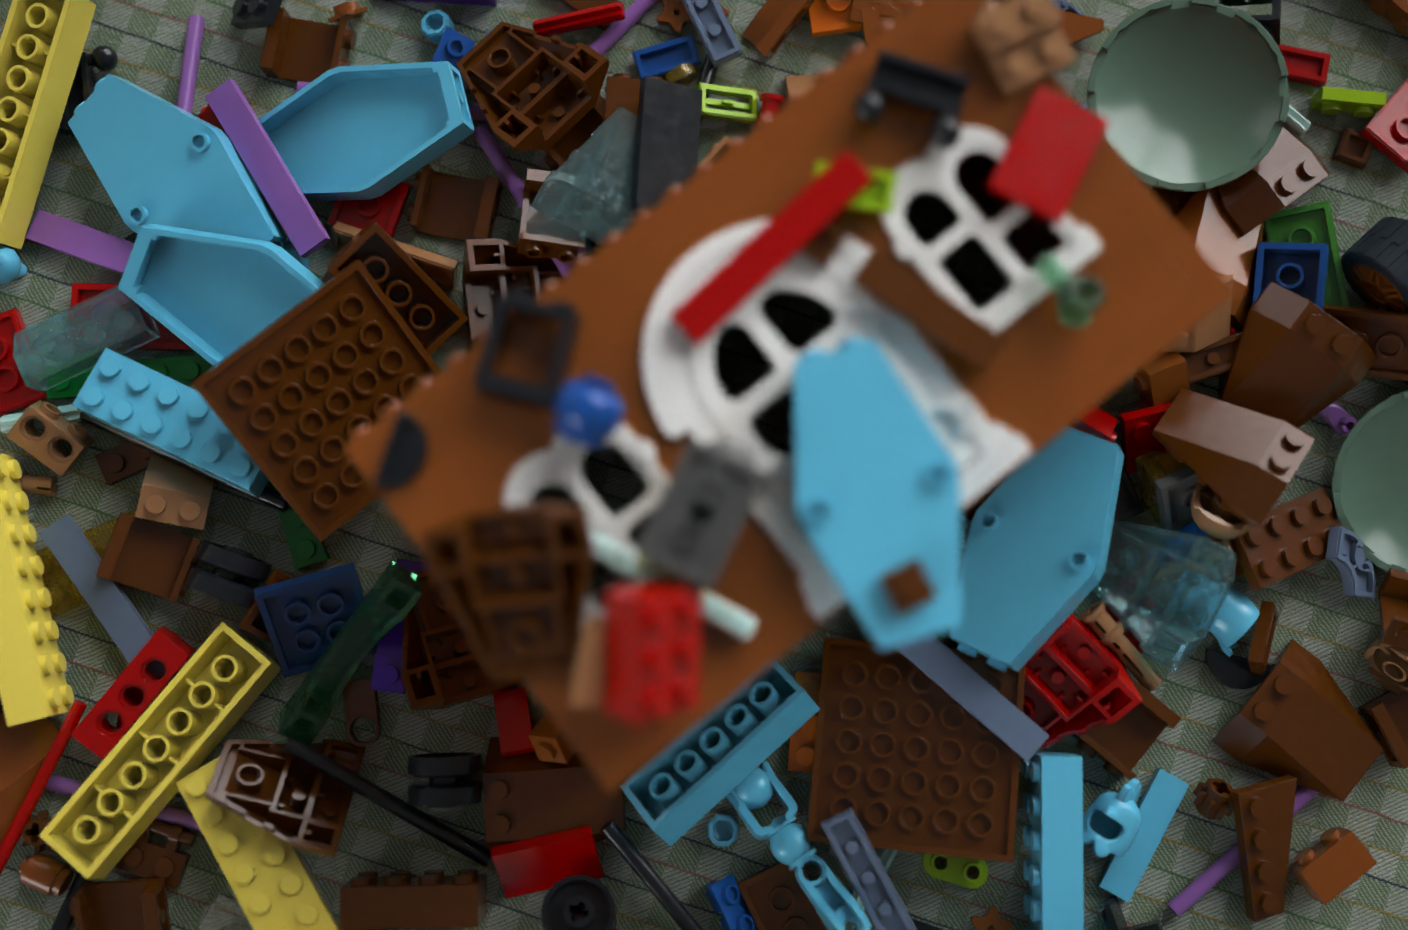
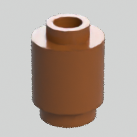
M35 853L32 857L27 856L19 867L18 875L21 876V884L48 896L55 894L60 897L68 889L74 872L68 869V865L41 853Z

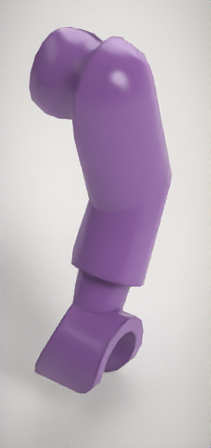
M1333 402L1316 414L1321 415L1342 435H1347L1357 422L1337 402Z

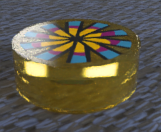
M684 63L670 70L664 80L687 86L697 78L698 74L692 64Z

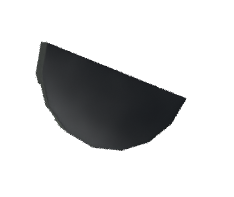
M400 409L373 485L376 488L395 489L408 485L421 474L428 461L429 442L426 431L417 419Z
M1205 648V663L1208 665L1210 673L1219 684L1231 689H1249L1259 685L1269 674L1272 665L1267 664L1266 672L1263 675L1251 673L1247 658L1236 655L1229 657L1224 652Z

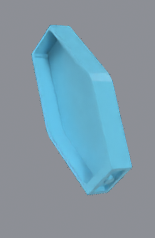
M448 61L339 66L327 70L258 119L307 201L371 200L380 197L475 132L460 71Z
M111 74L101 78L95 84L94 91L87 100L75 108L74 115L68 121V124L124 223L133 232L138 234L140 227L157 224L264 240L281 246L287 239L255 180L228 135L221 129L130 81Z
M150 224L140 227L118 289L214 366L322 286L324 282L286 250L272 242Z
M854 337L838 343L839 349L824 354L822 348L804 352L799 355L800 361L795 362L793 365V504L799 529L877 648L883 650L963 626L960 476L954 459L874 339L863 342L861 337ZM915 559H919L937 597L901 615H897L879 577Z
M1068 427L1011 472L978 508L971 521L962 568L963 626L953 628L950 632V637L959 644L957 650L973 658L976 657L977 653L988 658L987 664L1000 671L1005 672L1008 667L1018 672L1097 586L1106 570L1124 455L1117 444Z

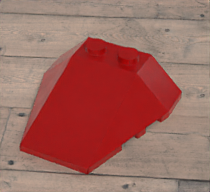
M1072 613L1026 663L1023 713L1049 735L1039 749L1058 743L1059 739L1073 734L1080 735L1086 733L1090 728L1105 723L1109 725L1117 722L1142 702L1140 694L1121 662Z

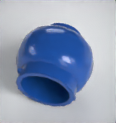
M586 374L584 380L573 379L568 381L561 387L555 399L554 412L557 417L553 424V429L565 438L581 445L597 449L602 448L605 438L616 432L624 415L623 402L614 393L616 385L592 374Z

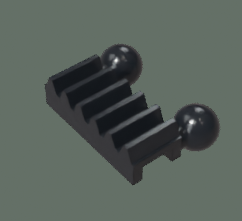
M101 45L96 47L92 53L82 52L60 123L61 130L66 134L73 133L68 121L73 117L75 108L80 103L86 101L94 91L95 85L93 80L96 79L92 68L96 67L101 71H110L116 67L118 56L113 48Z
M879 49L866 93L861 94L855 100L853 114L862 124L872 125L877 123L885 112V105L881 98L883 97L885 102L897 101L903 108L909 105L913 106L916 112L929 111L932 117L942 115V117L937 118L931 124L929 136L935 146L943 149L950 148L956 145L961 137V127L957 120L971 77Z

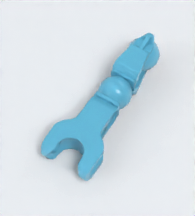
M763 761L760 768L752 771L725 798L737 810L738 815L752 836L757 840H770V849L773 856L780 863L788 865L790 872L795 871V878L799 886L815 908L827 930H845L844 923L847 921L851 922L856 930H870V922L856 900L842 886L826 862L821 857L815 855L817 850L813 848L812 841L807 840L808 830L804 826L795 823L797 803L781 781L776 778L770 764ZM774 792L786 810V814L782 817L774 818L771 825L763 828L749 809L764 807L771 800ZM806 864L816 865L820 871L819 879L815 881L807 880L802 874V867Z

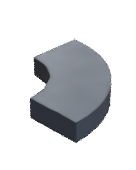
M1330 525L1325 558L1334 562L1340 570L1343 580V595L1374 600L1375 574L1372 561L1367 560L1362 549L1364 546L1363 542L1352 531L1341 526Z

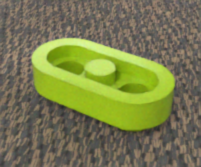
M923 853L922 855L923 868L930 876L970 889L979 888L986 882L989 875L988 866L983 859ZM939 856L945 857L946 860L945 865L941 868L935 867L934 864L935 859ZM970 866H976L978 870L977 875L972 878L968 877L967 869Z

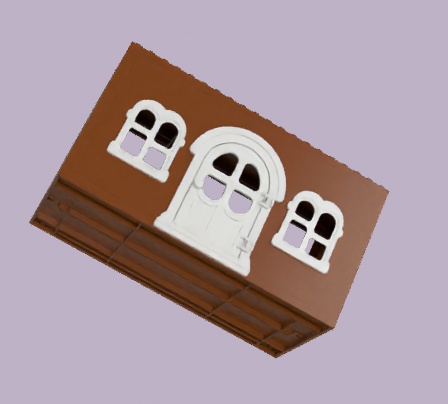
M913 0L903 10L904 16L895 23L889 20L882 24L874 32V39L865 46L859 43L852 47L844 55L843 63L834 70L831 67L825 68L814 78V85L804 93L801 90L794 92L782 104L784 108L772 117L769 113L760 118L753 125V132L743 140L740 137L733 139L723 148V155L712 164L708 160L699 165L691 174L693 178L682 187L679 184L672 186L661 196L662 202L651 211L645 208L638 212L630 220L631 226L620 235L618 232H614L607 236L599 244L601 249L590 258L586 255L582 256L568 268L570 273L559 282L555 279L549 281L537 292L539 297L535 302L550 305L552 300L569 303L575 307L574 311H577L583 320L567 382L573 379L584 380L586 374L601 377L616 385L614 393L623 402L624 415L622 422L614 434L605 438L604 443L609 442L618 445L624 450L649 481L651 488L645 496L618 516L611 515L585 483L581 475L580 463L584 453L590 447L576 443L557 433L553 429V424L557 417L555 412L485 396L473 387L489 329L476 338V346L467 353L458 352L450 357L443 365L445 370L436 377L427 376L419 381L412 388L414 394L402 403L400 400L394 401L383 409L380 413L382 418L371 427L367 424L354 431L349 436L351 442L343 448L373 486L399 409L417 419L424 428L429 442L428 461L421 474L408 485L395 489L376 488L373 486L423 552L422 531L471 511L528 504L531 495L537 488L545 484L557 483L567 487L583 507L587 508L592 530L603 531L610 540L634 553L637 548L629 539L628 530L658 506L690 438L706 444L724 437L749 449L755 468L767 474L763 483L766 488L762 485L712 590L703 585L702 590L756 619V626L750 637L743 639L701 616L699 707L642 725H636L603 713V708L570 706L588 613L605 615V608H599L588 594L586 595L574 670L520 677L609 793L613 792L848 604L798 527L793 504V454H777L767 449L753 432L750 423L751 418L784 391L792 390V368L795 362L800 361V354L822 348L824 354L839 349L838 343L854 337H861L863 342L874 339L954 459L960 476V511L963 512L1236 293L1104 135L1058 225L986 189L1039 84L1076 103L1054 75L1044 78L1005 98L968 32L970 25L976 17L975 12L977 9L991 0ZM879 49L971 77L957 120L961 127V137L956 145L943 149L935 146L930 139V126L934 120L942 117V115L932 117L929 111L916 112L913 106L909 105L903 108L897 101L885 102L883 97L881 98L885 105V112L880 121L872 125H865L855 118L853 104L858 96L866 93ZM848 148L866 168L897 172L890 215L844 208L830 221L831 224L847 233V237L824 270L801 254H795L699 346L670 317L681 304L814 180L817 161L832 163ZM920 191L939 193L960 216V222L930 246L922 245L910 231L904 220L906 202L912 195ZM969 236L978 237L1013 280L1012 288L984 310H976L939 265L941 257ZM875 246L1008 340L986 373L980 374L851 283L852 278ZM788 290L813 296L828 305L835 313L836 324L804 350L793 352L762 316L759 306L762 299L774 291ZM511 312L494 375L546 387L563 324ZM733 324L744 326L775 365V371L771 376L737 401L728 399L722 393L715 376L713 364L714 346L717 336L725 327ZM660 565V567H662V568H664L665 570H667V571H669V572L675 574L676 576H678V577H680V578L686 580L687 582L699 584V583H697V582H695V581H693V580H691V579H689V578H687V577H685V576H683V575H681V574H679V573H676V572H674V571H672V570H670V569H668V568H666V567Z

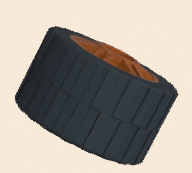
M1384 217L1342 255V270L1346 281L1350 284L1353 291L1366 304L1373 302L1376 309L1383 306L1387 311L1408 313V220L1397 217Z

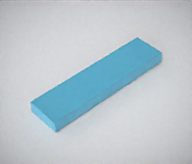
M1161 768L1155 770L1137 805L1142 820L1134 842L1122 857L1114 854L1111 855L1096 885L1129 903L1189 787L1188 783Z

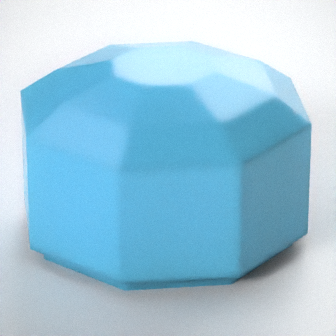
M441 9L429 11L421 19V31L433 43L440 42L446 27L453 29V21Z
M716 814L708 822L707 837L716 846L729 847L738 838V822L730 814Z

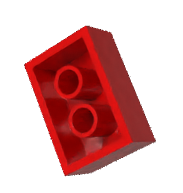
M664 576L605 589L603 713L636 725H642L699 707L702 585Z

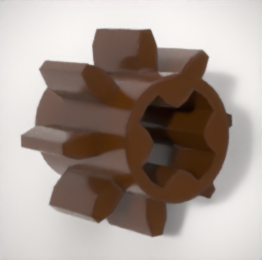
M1208 778L1206 783L1200 781L1193 791V794L1196 796L1193 804L1196 805L1197 811L1207 819L1221 820L1224 815L1230 817L1234 811L1231 794L1233 788L1226 781L1218 778Z
M48 809L39 811L38 817L34 814L31 815L22 831L24 839L22 847L34 846L35 853L43 852L46 846L52 849L39 836L41 833L39 829L44 830L54 818L49 817Z

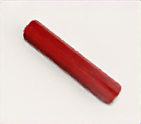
M616 2L535 20L533 22V29L537 35L549 37L622 21L625 19V11L622 3Z

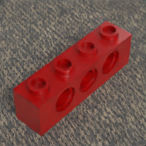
M165 625L158 629L70 736L103 760L165 689L175 674L189 661L196 649ZM154 660L162 662L166 669L165 675H156L151 669V662ZM130 687H138L142 690L144 694L143 701H136L130 696ZM109 713H116L121 717V727H115L110 724L108 720Z

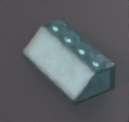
M119 285L14 333L13 358L25 385L44 392L93 369L105 348L123 355L161 337L153 317L118 289Z

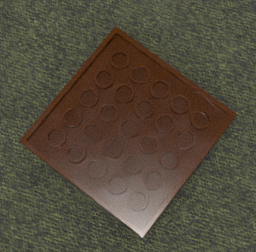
M355 260L191 384L313 535L322 542L380 496L343 449L351 442L349 436L364 425L368 424L371 427L382 418L380 413L388 405L397 400H400L402 403L414 394L412 388L419 381L427 376L434 378L442 371L361 261Z
M824 637L818 705L820 710L817 717L807 840L830 843L821 826V822L852 807L873 848L1013 863L1020 756L894 647L882 650L878 649L873 641ZM949 649L1023 712L1026 664L1018 672L1008 667L1003 672L987 664L988 658L977 653L976 657L973 658L957 649Z

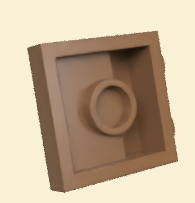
M996 0L990 1L977 9L975 12L976 17L968 29L1005 98L1073 65L1077 60L1075 53L1058 25L1062 20V16L1053 0H1010L1001 5H998Z

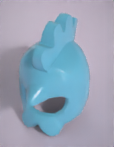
M1219 570L1216 576L1200 572L1197 582L1191 579L1184 582L1182 588L1185 594L1177 599V604L1184 610L1191 612L1193 617L1191 631L1194 633L1203 628L1210 631L1218 640L1222 651L1230 657L1233 655L1231 649L1237 647V641L1254 624L1260 612L1246 595L1229 585L1230 578L1226 571Z
M1131 779L1123 786L1120 792L1110 791L1100 794L1083 815V846L1092 843L1095 856L1105 857L1112 853L1122 857L1134 842L1142 820L1139 808L1136 805L1142 789L1141 782L1138 779Z

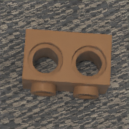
M41 400L28 406L6 435L7 438L61 477L73 469L94 442V439L88 436V431L83 426L75 422H69L61 416V411L56 406ZM34 419H38L43 423L44 433L34 427ZM61 439L67 440L71 444V453L62 448Z

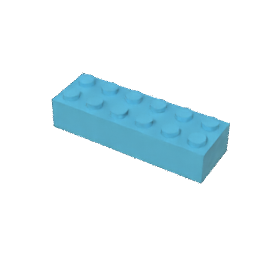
M104 349L72 406L85 415L257 498L260 497L269 481L195 389L111 349Z
M776 660L626 780L620 788L652 831L672 846L816 714L820 708Z
M1036 751L1028 762L1023 760L1024 779H1028V792L1023 794V809L1025 813H1028V826L1023 828L1024 846L1028 847V860H1024L1023 863L1024 879L1028 881V894H1024L1023 908L1025 915H1029V928H1024V930H1084L1083 757L1070 752Z

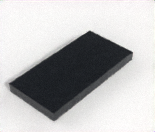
M648 76L640 79L631 207L648 208L651 211L662 202L660 198L668 189L676 184L682 187L693 178L691 174L698 165L703 90Z

